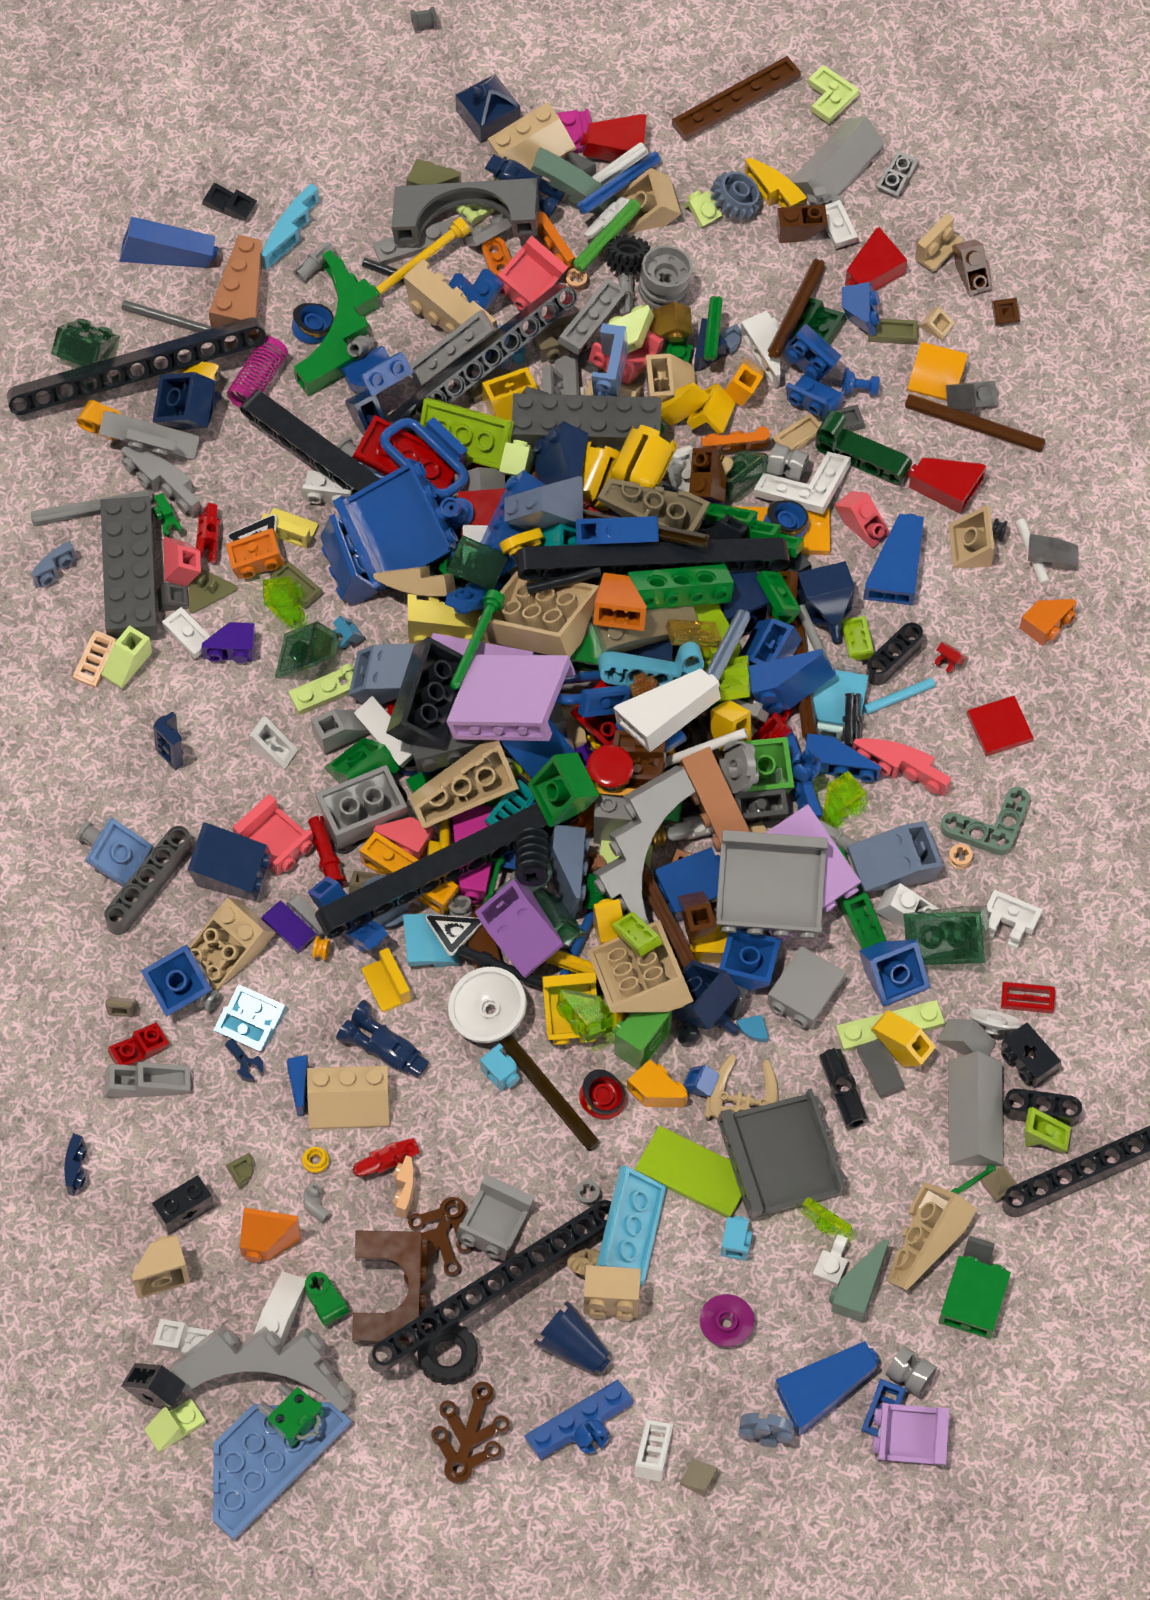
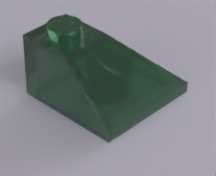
M318 621L285 633L275 677L280 679L335 657L340 635Z

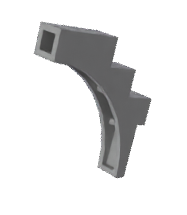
M679 766L671 768L623 796L627 803L624 805L627 814L631 819H635L608 834L612 841L609 843L612 852L616 857H620L593 872L597 879L594 881L595 887L601 895L605 894L611 899L617 896L614 900H620L622 912L625 911L626 914H629L633 911L647 925L649 922L645 914L642 898V872L646 853L654 834L665 817L681 801L695 792L684 768Z
M221 1325L173 1362L169 1369L170 1372L186 1383L182 1389L185 1393L203 1382L222 1375L238 1372H268L286 1376L308 1385L327 1398L340 1412L349 1406L352 1399V1392L347 1383L343 1380L339 1381L333 1374L334 1370L328 1361L321 1360L325 1351L324 1341L316 1332L312 1333L309 1328H306L286 1345L282 1346L279 1336L264 1326L239 1345L238 1338L234 1332L229 1329L227 1330Z

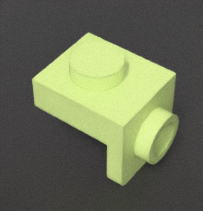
M700 190L687 196L689 201L682 204L684 208H690L700 228L722 216L719 208L715 207L714 204L716 202L714 199H711L709 190L702 194Z

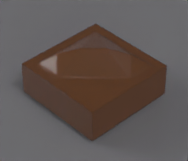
M1017 297L991 302L995 326L1020 322Z

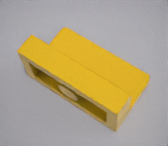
M715 383L704 389L710 395L709 400L689 415L686 423L692 429L707 422L718 434L724 432L736 403L718 383Z
M389 948L379 951V961L361 969L381 1012L389 1011L411 1001L410 989Z

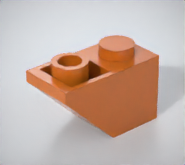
M1074 599L1038 600L1022 616L1019 629L1043 646L1048 640L1053 641L1056 639L1061 631L1060 628L1064 624L1069 625L1074 620L1077 601Z

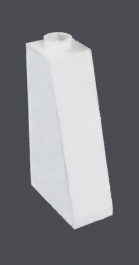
M698 669L613 707L616 721L644 748L651 752L721 699L719 681L714 675H708L702 669Z

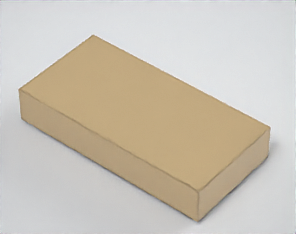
M809 413L773 436L772 442L790 447L791 452L796 449L800 450L816 440V433L821 423L812 413Z

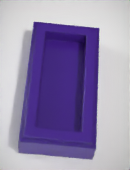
M281 900L261 917L297 954L317 936L316 932Z

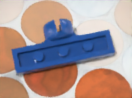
M792 730L787 736L794 788L790 793L796 800L798 810L808 804L820 820L823 814L813 789V780L820 773L822 765L821 762H818L820 759L815 752L804 750L803 754H801Z
M617 1379L525 1434V1440L539 1460L571 1442L576 1443L584 1453H596L595 1448L591 1444L592 1440L595 1441L600 1449L604 1448L609 1440L608 1430L603 1423L633 1405V1399Z

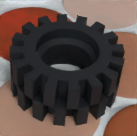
M623 235V238L616 236V239L612 238L610 242L608 241L606 265L610 266L611 270L617 269V273L625 272V275H629V272H632L633 275L637 274V271L641 273L643 259L650 251V245H648L647 241L643 242L642 238L636 239V236L633 235L631 238H628V235Z

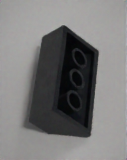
M430 637L425 638L414 646L386 731L387 734L409 745L444 747L450 730L446 721L460 688L453 690L450 687V683L463 657L462 654Z

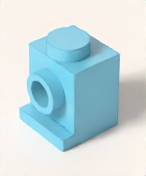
M500 1043L480 1058V1070L500 1091L506 1087H513L519 1081L520 1076L517 1074V1065L509 1055H503V1046Z
M742 1216L727 1217L720 1256L747 1261L752 1238V1231H748L749 1219Z

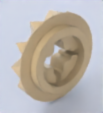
M586 1247L583 1250L575 1249L573 1253L568 1254L567 1266L571 1271L585 1276L586 1265L597 1266L600 1251H596L595 1248L587 1249Z

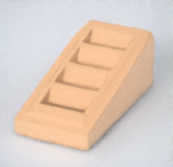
M95 630L75 670L73 679L96 688L102 678L101 673L117 639ZM94 652L103 655V658H102V657H99V656H97V655H94ZM91 661L93 663L98 664L99 666L96 667L94 665L89 664L88 662ZM84 669L95 673L94 677L83 673Z

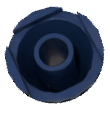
M567 1300L564 1305L568 1309L565 1312L560 1309L540 1333L544 1337L543 1340L540 1342L536 1339L533 1344L591 1374H594L596 1370L601 1374L611 1361L607 1358L610 1352L572 1303Z

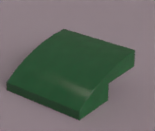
M810 298L789 339L791 340L807 324L831 345L847 320L846 314L825 308L823 301Z

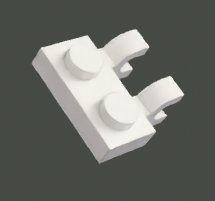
M994 889L983 914L990 917L986 923L983 936L993 940L999 923L1007 924L1014 927L1009 936L1010 940L1007 946L1017 950L1024 932L1032 935L1043 909Z

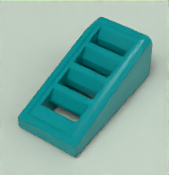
M517 779L518 789L506 793L484 822L489 826L498 822L499 820L495 817L496 814L502 819L509 817L510 815L501 809L502 807L511 814L529 807L535 799L530 788ZM510 798L513 802H515V803H516L519 807H521V808L518 809V808H517L516 806H514L510 801H508V799Z

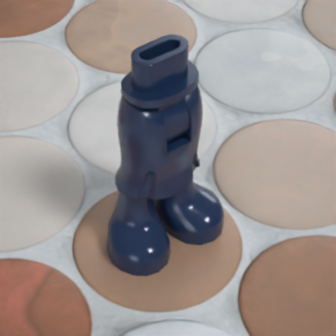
M493 154L485 167V170L492 173L493 178L496 180L537 178L539 191L548 196L544 197L540 194L539 209L549 219L565 195V192L550 186V182L544 180L541 175L535 174L515 160H507L505 156L502 159Z
M365 999L355 1008L351 1021L349 1019L346 1020L336 1035V1040L339 1042L355 1044L365 1049V1052L377 1056L393 1069L403 1071L405 1075L410 1073L419 1078L429 1064V1061L421 1056L422 1052L417 1050L410 1041L394 1033L386 1024L382 1025L372 1017V1005ZM358 1027L373 1034L371 1038L361 1032Z

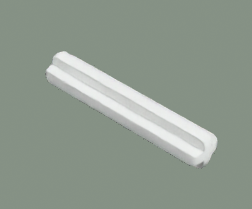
M642 142L638 143L593 175L592 178L605 185L649 153L646 146Z

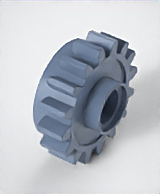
M723 172L721 176L718 175L713 182V186L710 188V191L713 192L711 199L717 200L714 204L715 207L721 206V213L728 212L729 218L736 215L738 220H741L743 217L749 219L751 215L754 216L762 203V200L759 199L762 194L759 192L758 185L752 178L741 172Z

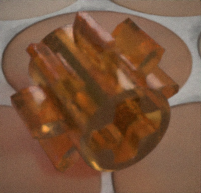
M645 672L633 676L635 681L629 685L633 698L659 687L655 676L648 677V674L646 675Z

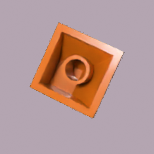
M244 1207L240 1252L241 1257H245L247 1261L259 1263L261 1260L269 1261L300 1240L301 1231L298 1216Z

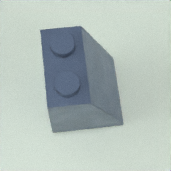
M573 477L504 498L505 522L526 530L544 529L559 523L576 527V519H583V477Z

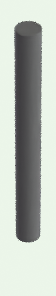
M124 300L122 303L123 310L192 331L202 332L215 328Z

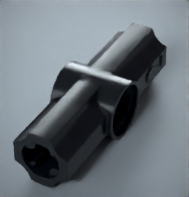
M841 1048L826 1050L819 1055V1060L831 1089V1098L836 1102L845 1129L858 1128L867 1123L868 1118L856 1090V1081L849 1072ZM840 1085H844L848 1087L849 1090L843 1092L838 1090L837 1087Z

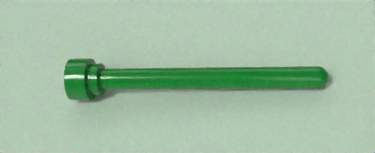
M488 590L484 596V611L450 683V687L453 690L460 688L493 614L500 610L505 602V596L497 590Z

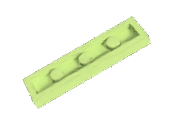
M937 1000L891 1011L920 1027L923 1032L942 1028L945 1025ZM883 1014L836 1025V1032L843 1053L855 1050L857 1046L878 1039L871 1028Z

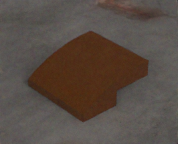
M615 730L613 745L626 750L633 761L634 770L631 780L627 785H644L664 773L667 740L649 752L627 731Z

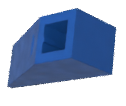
M658 516L576 519L577 545L659 542Z
M807 733L805 750L815 752L820 759L818 762H821L822 765L818 776L826 774L833 775L838 779L849 777L857 778L863 782L879 781L881 766L833 736Z

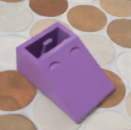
M515 879L511 880L475 911L486 931L525 978L565 945L530 888Z

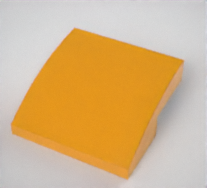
M921 342L907 391L947 401L946 385L961 383L968 354Z

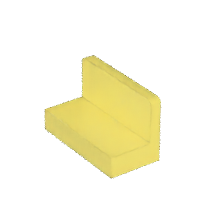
M273 508L270 515L275 514L277 516V539L307 549L318 528V523ZM264 513L261 519L268 517L270 515Z

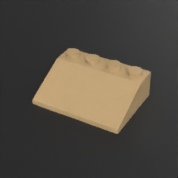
M516 571L500 591L505 596V602L502 608L493 614L484 633L486 641L546 655H569L570 658L582 643L595 607V600L600 586L578 582L528 594L527 584L543 580H521L518 577V571Z
M660 920L648 924V926L661 937L663 944L642 957L620 937L587 950L611 1013L669 1012L693 1002Z

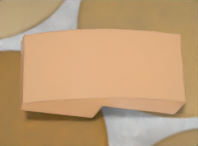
M409 1156L405 1157L403 1164L398 1163L394 1172L397 1189L400 1190L395 1195L393 1205L396 1207V1216L407 1219L414 1193L413 1164Z

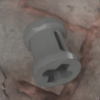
M434 6L430 7L429 10L410 11L414 31H417L420 27H437Z

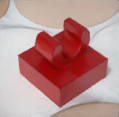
M941 642L936 651L942 655L935 659V664L939 666L943 660H948L949 665L945 671L950 673L955 669V663L962 665L967 656L949 644Z

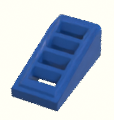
M307 1055L288 1058L287 1060L288 1075L297 1116L299 1115V1117L304 1116L306 1109L307 1068H309Z
M880 1378L861 1431L878 1437L879 1429L869 1426L870 1420L874 1421L873 1413L875 1408L880 1409V1406L877 1405L878 1400L888 1404L900 1405L906 1388ZM884 1390L895 1394L897 1399L893 1400L883 1396L881 1391Z

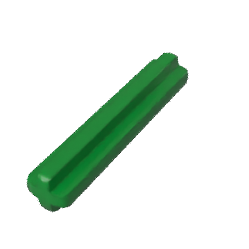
M711 296L709 301L704 359L707 361H715L717 359L723 302L720 296Z

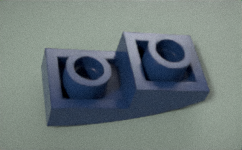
M73 1133L70 1139L64 1166L66 1188L71 1196H74L77 1189L80 1190L83 1187L86 1179L82 1162L86 1156L87 1147L83 1136Z

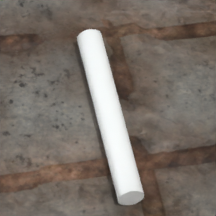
M1022 518L1016 521V525L1028 552L1029 536L1031 533L1026 520ZM1031 561L1040 585L1049 584L1050 580L1043 563Z

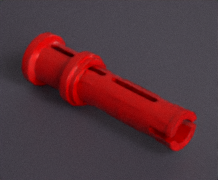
M314 816L308 820V825L313 832L314 843L319 854V870L323 872L324 878L328 876L339 882L341 887L344 888L347 885V879L342 875L340 869L342 865L341 860L335 856L323 816Z

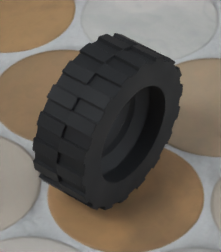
M457 1325L417 1351L419 1367L423 1370L424 1375L427 1378L429 1377L434 1383H441V1385L446 1386V1384L456 1385L460 1381H465L466 1377L471 1376L474 1367L477 1365L478 1347L477 1342L474 1340V1335L468 1331L467 1327ZM428 1328L425 1332L433 1333V1328ZM452 1341L460 1347L461 1358L456 1364L443 1366L436 1361L434 1351L441 1342Z

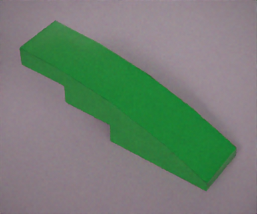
M710 503L703 519L708 522H716L728 514L749 525L744 539L783 538L787 541L789 556L795 558L804 547V538L780 534V524L758 521V511Z
M838 848L847 860L843 848ZM861 885L857 886L859 890L848 899L842 896L836 902L862 950L887 940L867 892L863 893Z

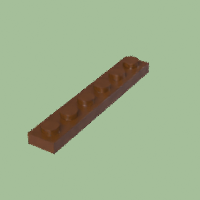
M786 56L673 118L672 126L686 141L800 78L801 71Z

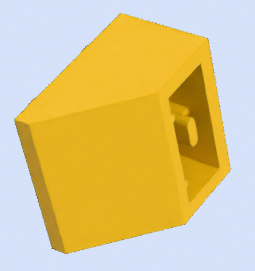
M528 367L482 382V396L490 415L512 421L513 393H522L526 386L538 389Z

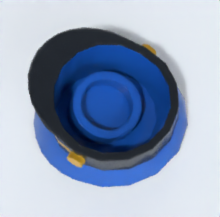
M303 303L296 306L293 310L294 319L291 328L298 340L311 344L320 343L330 331L334 317L330 309L322 304Z
M791 500L773 502L769 505L767 514L764 517V522L781 525L780 534L802 537L809 528L806 509L800 503Z

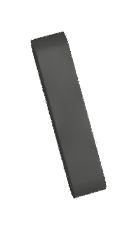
M174 826L169 829L108 905L104 912L108 931L115 935L127 932L192 849L188 829L183 826ZM179 839L185 840L181 844L174 843L176 840ZM161 859H169L166 863H159ZM147 878L154 879L152 882L149 883L143 882ZM132 897L139 898V899H138L137 901H135V902H128V901H127V900H129V899L132 898ZM115 917L123 918L121 921L118 922L112 921V919H114Z

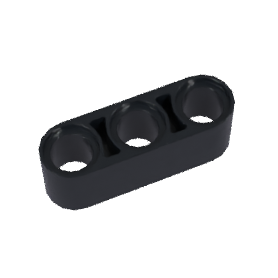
M910 622L903 625L869 658L866 675H868V682L870 684L879 686L886 683L919 651L923 638V629L919 624ZM906 637H914L915 640H909ZM890 653H897L899 655L893 656ZM873 669H880L882 672H876Z
M1018 1088L1009 1090L1006 1093L1002 1107L1003 1113L1008 1119L1026 1122L1028 1108L1033 1107L1037 1109L1036 1106L1043 1105L1048 1110L1041 1112L1070 1127L1078 1123L1082 1111V1103L1077 1097ZM1016 1101L1020 1103L1022 1107H1012L1010 1105V1102ZM1063 1109H1071L1075 1114L1068 1115L1064 1113Z

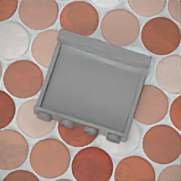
M723 830L721 835L716 927H721V932L736 933L737 929H747V934L762 935L763 931H774V936L788 937L789 932L800 933V938L814 939L816 934L820 935L822 933L821 921L828 838Z

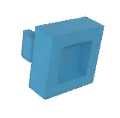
M339 616L333 622L337 629L333 630L330 636L337 639L342 635L343 639L338 644L340 648H347L351 642L359 644L365 638L351 619Z

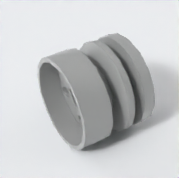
M665 245L651 249L644 256L638 285L639 296L644 303L657 309L674 301L682 304L686 300L693 269L688 255L677 247Z

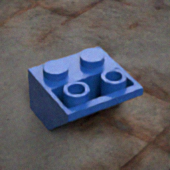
M807 324L797 332L782 352L790 363L797 365L803 371L805 376L818 382L842 357L840 353Z
M774 618L761 620L754 627L739 657L748 655L749 666L793 656L802 639L792 625Z

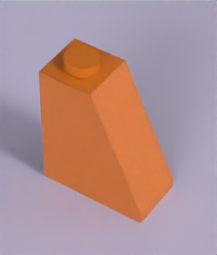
M603 573L595 600L593 625L644 631L647 606L630 577Z

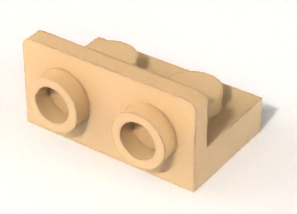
M946 213L917 243L915 260L932 272L936 271L953 253L952 245L963 242V239L954 233V217Z

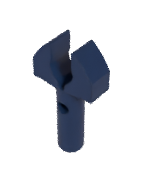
M233 1039L228 1040L225 1047L240 1063L237 1075L243 1081L254 1083V1077L248 1072V1066H250L251 1068H256L263 1077L264 1065L259 1056H256L254 1059L248 1058Z

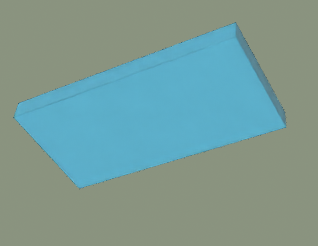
M626 1165L619 1168L597 1266L641 1269L640 1287L644 1286L665 1195V1185Z

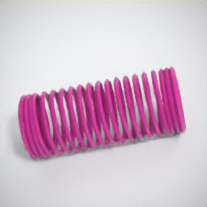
M266 336L264 343L255 347L229 387L227 397L237 407H240L244 401L239 399L233 391L244 400L256 389L264 392L278 371L277 369L280 368L287 357L288 349L277 338ZM264 343H269V344L274 345V346L277 347L280 351H282V353H283L284 355H282V354H281L277 349H275L274 347H272V346H270V345H267V344H264ZM267 347L273 349V350L276 351L277 353H274L273 351H271V350L268 349Z

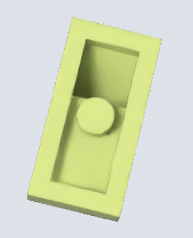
M190 1398L171 1411L164 1407L147 1425L144 1431L159 1453L206 1424V1420Z

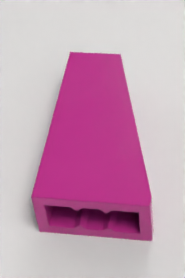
M478 805L452 816L454 843L488 827L489 825L484 820L494 808ZM495 815L499 821L502 820L499 815ZM493 861L458 878L460 896L469 897L471 903L484 902L485 897L488 895L494 866L492 865Z

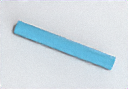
M932 677L865 704L863 709L868 715L935 687V682Z

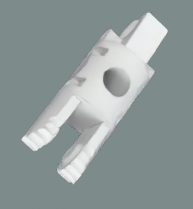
M620 197L616 202L609 205L583 233L585 239L593 238L594 240L630 199Z
M701 813L681 818V821L666 825L664 828L667 839L669 838L672 841L685 838L686 840H691L712 833L709 828L706 829L700 818Z

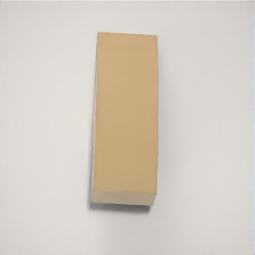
M429 566L382 571L373 574L374 579L386 586L415 595L446 596L456 590L454 573L430 576Z

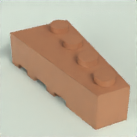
M238 235L209 310L211 326L219 327L246 318L259 317L262 278L261 254L263 252L261 240ZM257 329L250 330L248 334H257Z
M710 746L682 758L679 767L684 768L695 789V792L690 797L694 805H697L701 812L700 818L706 829L709 828L713 835L711 841L716 852H720L723 830L750 831Z

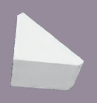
M262 717L249 735L251 752L282 769L287 767L298 751L267 717Z

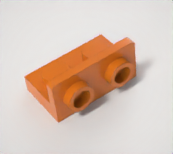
M273 528L226 544L231 568L238 579H249L256 574L273 571L279 566L285 565V560L280 553L276 533Z

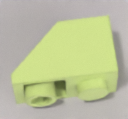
M640 305L633 308L631 313L623 317L616 316L610 319L608 324L626 327L628 353L642 347L654 314L649 305Z
M513 440V444L506 442L499 472L503 475L516 476L524 470L530 474L536 452L531 449L532 446L528 445L527 442Z
M129 625L114 643L101 676L122 689L152 654L150 638Z

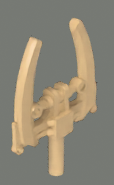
M729 1055L717 1072L719 1078L712 1095L707 1097L704 1118L709 1119L711 1116L717 1120L720 1112L731 1109L732 1113L750 1109L749 1106H762L778 1102L777 1081L770 1061L765 1060L762 1065L765 1078V1098L756 1100L754 1097H751V1093H747V1096H741L742 1092L738 1091V1095L734 1094L732 1096L724 1091L727 1078L736 1061L735 1055ZM732 1101V1103L736 1105H734L733 1107H725L722 1106V1103Z

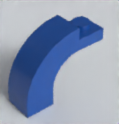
M328 876L307 892L318 909L347 895L340 883ZM372 920L342 934L350 944L361 952L364 949L369 951L377 947L382 939L388 935L382 925Z

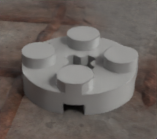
M743 741L727 743L722 750L726 751L724 759L719 760L720 770L731 793H745L751 788L752 784H757L759 780V772L756 769L755 747L753 744H746Z

